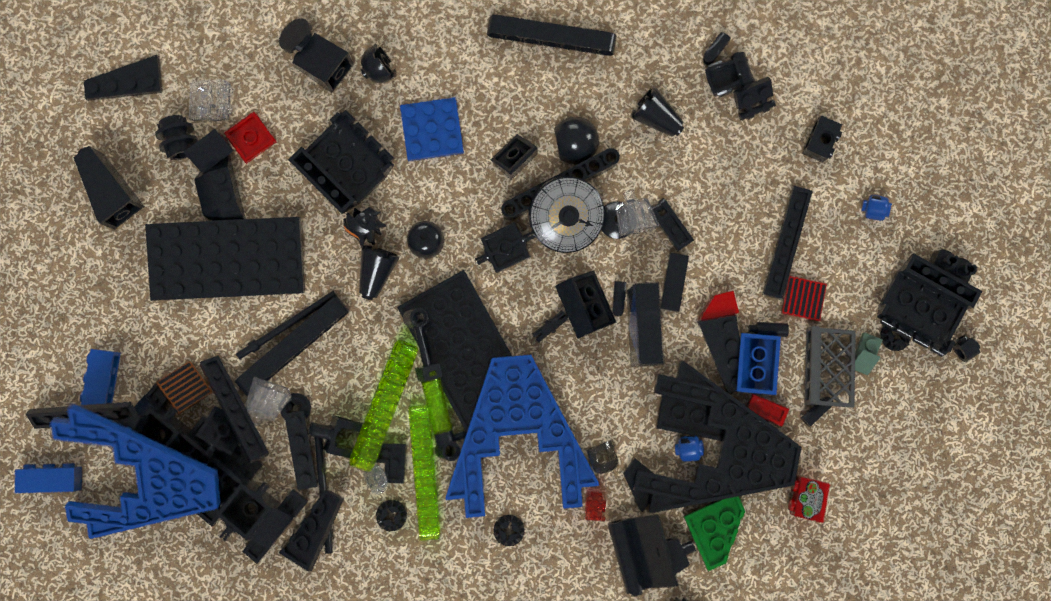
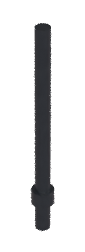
M334 290L259 339L252 340L248 343V346L237 352L236 356L240 360L251 352L255 353L261 349L262 345L321 308L329 300L337 296Z
M314 437L319 494L321 496L327 490L323 442L321 438ZM333 529L330 530L324 543L325 554L333 553Z

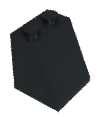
M316 33L313 34L308 44L295 54L292 62L296 69L331 94L354 65L347 51Z

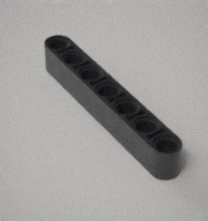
M495 14L490 15L487 36L491 38L605 56L614 55L617 38L616 34L606 31Z
M614 148L606 149L507 200L501 207L502 216L506 220H514L528 213L529 206H524L521 201L524 198L532 200L536 191L553 178L572 176L574 172H579L582 175L581 179L588 182L617 166L620 159L619 152ZM607 155H612V156H614V157H615V161H614V162H608V161L606 160V156H607ZM592 163L597 164L599 169L592 171L589 165ZM509 206L515 209V212L511 215L505 213V209Z
M335 296L242 373L234 382L247 397L252 395L346 316L350 310L338 296Z

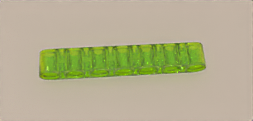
M398 339L395 342L349 459L350 466L365 472H370L373 469L418 353L417 346L402 339Z
M429 405L409 406L408 413L420 541L440 539V524Z

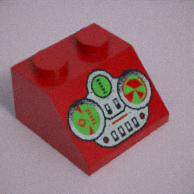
M796 476L795 485L791 486V490L794 491L793 497L788 503L790 514L824 524L830 483Z

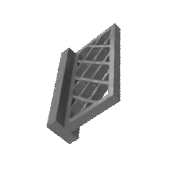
M811 326L806 329L804 405L855 407L856 331L820 328L818 326ZM821 333H828L833 340L826 345L821 340ZM843 334L850 335V343L846 347L838 339ZM834 342L842 349L837 355L828 348ZM825 350L833 358L827 364L821 360V354ZM843 352L849 356V363L847 365H844L838 359ZM834 361L842 368L836 375L828 367ZM824 370L832 376L826 384L820 378L821 372ZM843 371L849 376V382L845 385L838 378ZM833 380L842 387L835 394L828 387ZM824 389L832 396L828 401H820V392ZM843 390L849 395V403H842L837 397Z

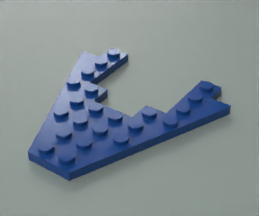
M531 354L493 357L491 359L446 493V500L464 499L466 518L485 516L481 458L500 456L499 436L537 433L539 452L558 451L563 509L583 507L581 488L599 486L596 476Z
M71 404L68 407L69 419L54 418L50 422L53 440L112 446L115 464L135 466L138 494L123 492L120 496L121 507L68 501L65 505L67 521L86 524L89 539L217 509L220 505L217 470L76 404Z

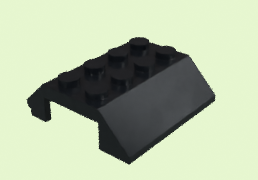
M347 110L340 113L337 112L330 119L332 124L308 148L300 147L288 159L341 214L359 205L386 179L394 167L392 163L394 157L386 149L380 151L382 145L372 135L367 138L369 132L359 122L354 124L356 119Z
M913 253L896 272L878 306L877 318L890 329L896 327L895 332L908 339L913 337V342L924 348L930 346L931 352L943 357L948 352H951L955 341L951 340L966 310L975 307L982 291Z

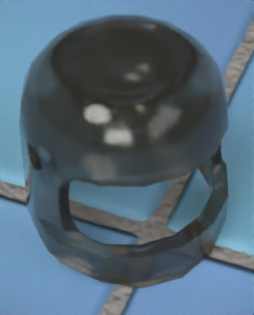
M613 440L586 450L592 469L596 473L605 474L617 468L619 460L614 449L615 444Z

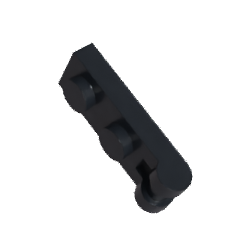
M664 198L660 199L655 206L652 205L647 208L677 252L694 241ZM664 210L666 214L661 217L658 212Z

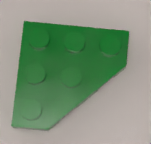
M739 496L717 500L683 516L708 572L727 563L731 546L734 544L738 527L745 514V509Z

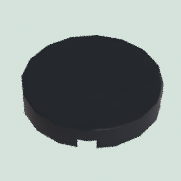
M303 18L290 22L280 34V47L287 53H294V50L299 51L303 49L312 37L311 30H313V27Z

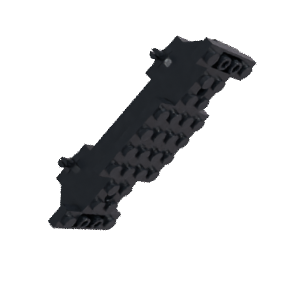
M155 383L148 393L134 406L138 415H147L149 418L140 435L217 470L220 505L217 509L197 513V515L210 526H214L221 519L226 526L225 530L219 535V538H223V541H226L232 533L239 534L245 540H251L242 552L258 564L309 501L295 489H292L282 503L266 491L270 486L266 485V482H262L259 486L252 480L264 464L260 460L249 463L239 443L230 458L214 452L209 461L206 460L208 455L204 459L202 456L207 447L194 438L207 417L202 416L191 430L174 416L178 412L175 407L171 406L169 410L163 407L168 400ZM162 429L166 432V436L164 439L160 437V431ZM250 503L256 506L255 513L249 511L248 506Z

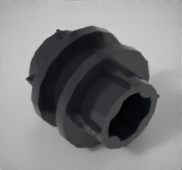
M182 115L164 117L157 124L158 130L155 132L156 139L162 140L159 144V150L166 153L167 158L171 160L188 158L184 151L198 141L195 135H190L194 131L193 124L187 122L186 117Z

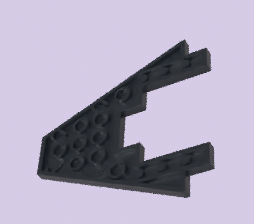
M685 361L679 362L676 378L657 374L653 393L710 406L706 425L724 429L717 468L698 464L694 483L637 470L633 489L652 494L648 512L655 513L795 485L802 449L800 445Z

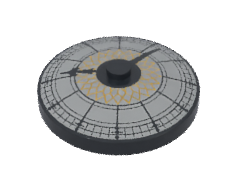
M573 176L556 177L544 183L534 194L529 206V224L538 241L545 247L560 253L577 252L589 246L600 234L605 220L603 200L598 191L583 179Z

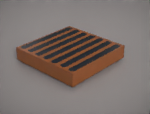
M190 361L156 382V385L169 403L178 410V415L213 392Z

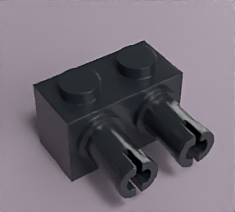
M941 249L932 253L929 262L967 283L971 275L977 272L975 264L972 265L968 260L959 258L957 255L954 256L955 254L948 250Z

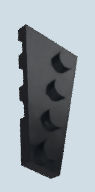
M154 55L84 80L85 99L91 101L162 93L160 57Z
M731 314L698 320V326L701 329L726 392H738L736 389L740 338L736 315Z
M325 490L312 507L309 516L303 519L300 523V528L296 533L292 534L289 538V543L279 553L304 570L312 571L344 498L330 490Z

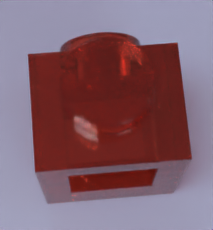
M591 491V494H586L584 518L585 520L605 521L606 517L602 515V512L606 511V500H603L602 492Z

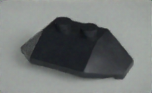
M229 154L204 174L200 171L194 179L203 216L212 221L246 219Z

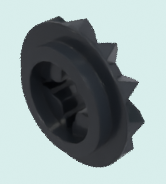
M884 325L881 329L880 338L887 349L900 351L910 345L911 338L908 339L899 334L902 340H894L892 332H895L896 327L890 329Z
M289 394L280 404V413L284 420V414L293 409V403L295 405L303 404L299 411L305 410L306 419L310 416L312 407L309 399L303 394Z
M396 500L383 502L376 512L377 523L381 529L389 532L399 530L407 520L406 508ZM388 509L389 511H391V513L399 512V514H397L394 517V522L391 519L384 520V518H386V516L388 515Z
M504 515L496 521L493 531L498 543L506 547L515 546L521 542L525 529L518 517ZM512 523V530L517 533H511L508 539H506V532L501 529L508 528V525Z

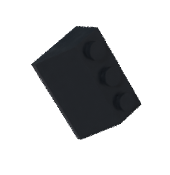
M594 271L571 277L555 286L577 339L617 323Z

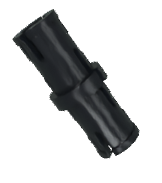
M562 310L549 321L546 320L545 324L535 332L531 333L533 337H537L538 343L550 333L554 334L559 326L569 320L567 316L559 320L565 314Z

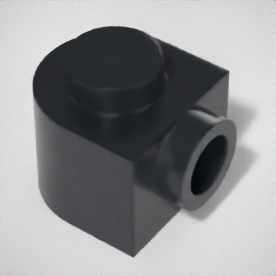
M963 335L956 339L957 343L954 344L953 350L963 362H968L980 354V345L973 338Z

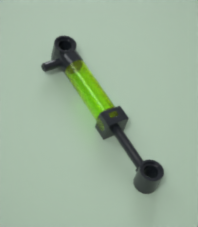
M422 308L408 309L403 315V321L407 327L414 329L423 366L416 367L415 372L417 380L421 381L436 442L435 453L440 459L454 461L460 455V447L456 441L465 439L466 431L453 433L440 379L443 376L440 363H430L422 327L428 322V314ZM415 313L418 316V321L416 323L413 320V315ZM447 446H449L450 451L446 455L445 450Z

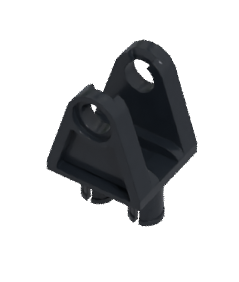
M333 415L328 426L311 422L308 434L312 437L325 439L323 449L328 454L363 461L364 453L362 451L338 445L335 441L338 431L341 432L342 428L370 434L373 426Z

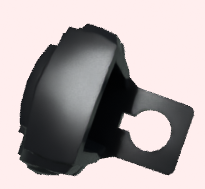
M736 52L730 57V61H717L708 65V68L705 69L707 81L714 97L729 95L733 90L755 82L745 52Z

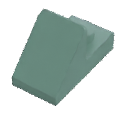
M865 332L862 333L855 351V371L865 375L871 372L880 360V356L877 353L882 339Z

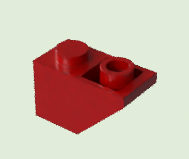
M734 291L712 296L698 320L738 314L739 309Z

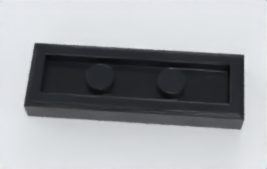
M669 253L660 304L661 309L680 312L689 256Z

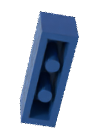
M90 349L86 359L88 364L87 372L83 376L85 384L80 395L81 405L113 402L120 352Z
M63 463L62 467H55V464H43V468H36V464L23 465L22 469H15V493L74 492L82 490V466L75 467V463Z

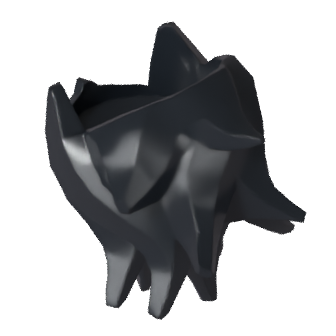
M371 207L362 212L354 208L353 217L346 213V218L343 219L344 229L359 241L361 248L366 239L369 243L375 245V233L381 236L379 228L387 226L377 216L381 211H375Z

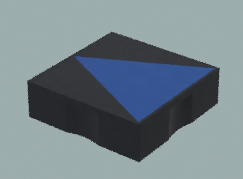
M659 282L634 283L626 291L631 367L664 364Z

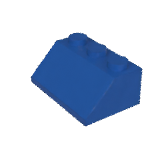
M741 333L736 391L777 395L781 336Z

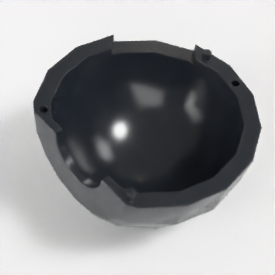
M568 117L561 120L554 128L559 159L569 164H579L596 153L599 146V135L596 127L589 120L582 117Z

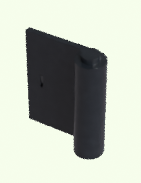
M659 514L619 519L607 524L627 594H631L634 597L643 594L642 591L647 588L679 586Z

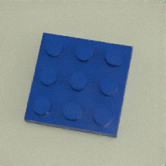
M456 97L400 105L408 162L464 154Z

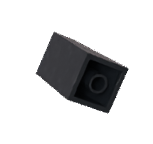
M88 146L80 149L78 154L73 157L99 224L115 230L145 207L105 154Z

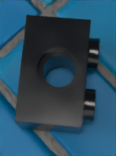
M821 115L813 126L802 154L822 163L830 159L835 151L833 145L835 142H838L842 135V131H840L842 124ZM820 136L826 138L827 144L821 142Z

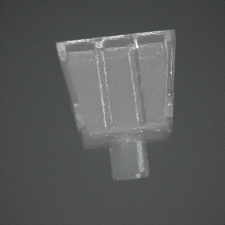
M633 189L623 192L625 201L616 207L620 236L648 233L659 227L657 218L647 198L636 199Z
M254 377L247 397L246 409L251 414V419L255 426H260L263 418L270 421L275 420L290 400V391L287 387Z

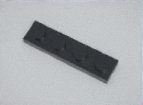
M305 410L285 413L284 417L297 489L317 487L318 480Z

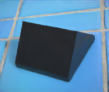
M214 129L185 150L184 154L204 174L234 150L228 140Z
M516 134L491 161L512 180L538 155V148Z

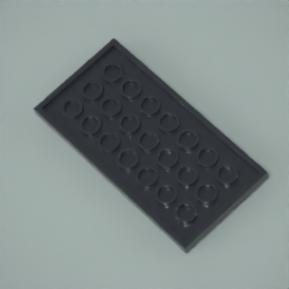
M301 217L145 224L150 301L305 293Z
M462 270L399 305L397 308L402 317L406 310L412 308H422L427 312L428 322L422 327L430 363H440L443 376L439 377L437 381L467 433L491 359L493 357L512 356L466 272ZM416 313L413 315V320L415 323L418 321V316ZM408 327L417 343L415 330Z

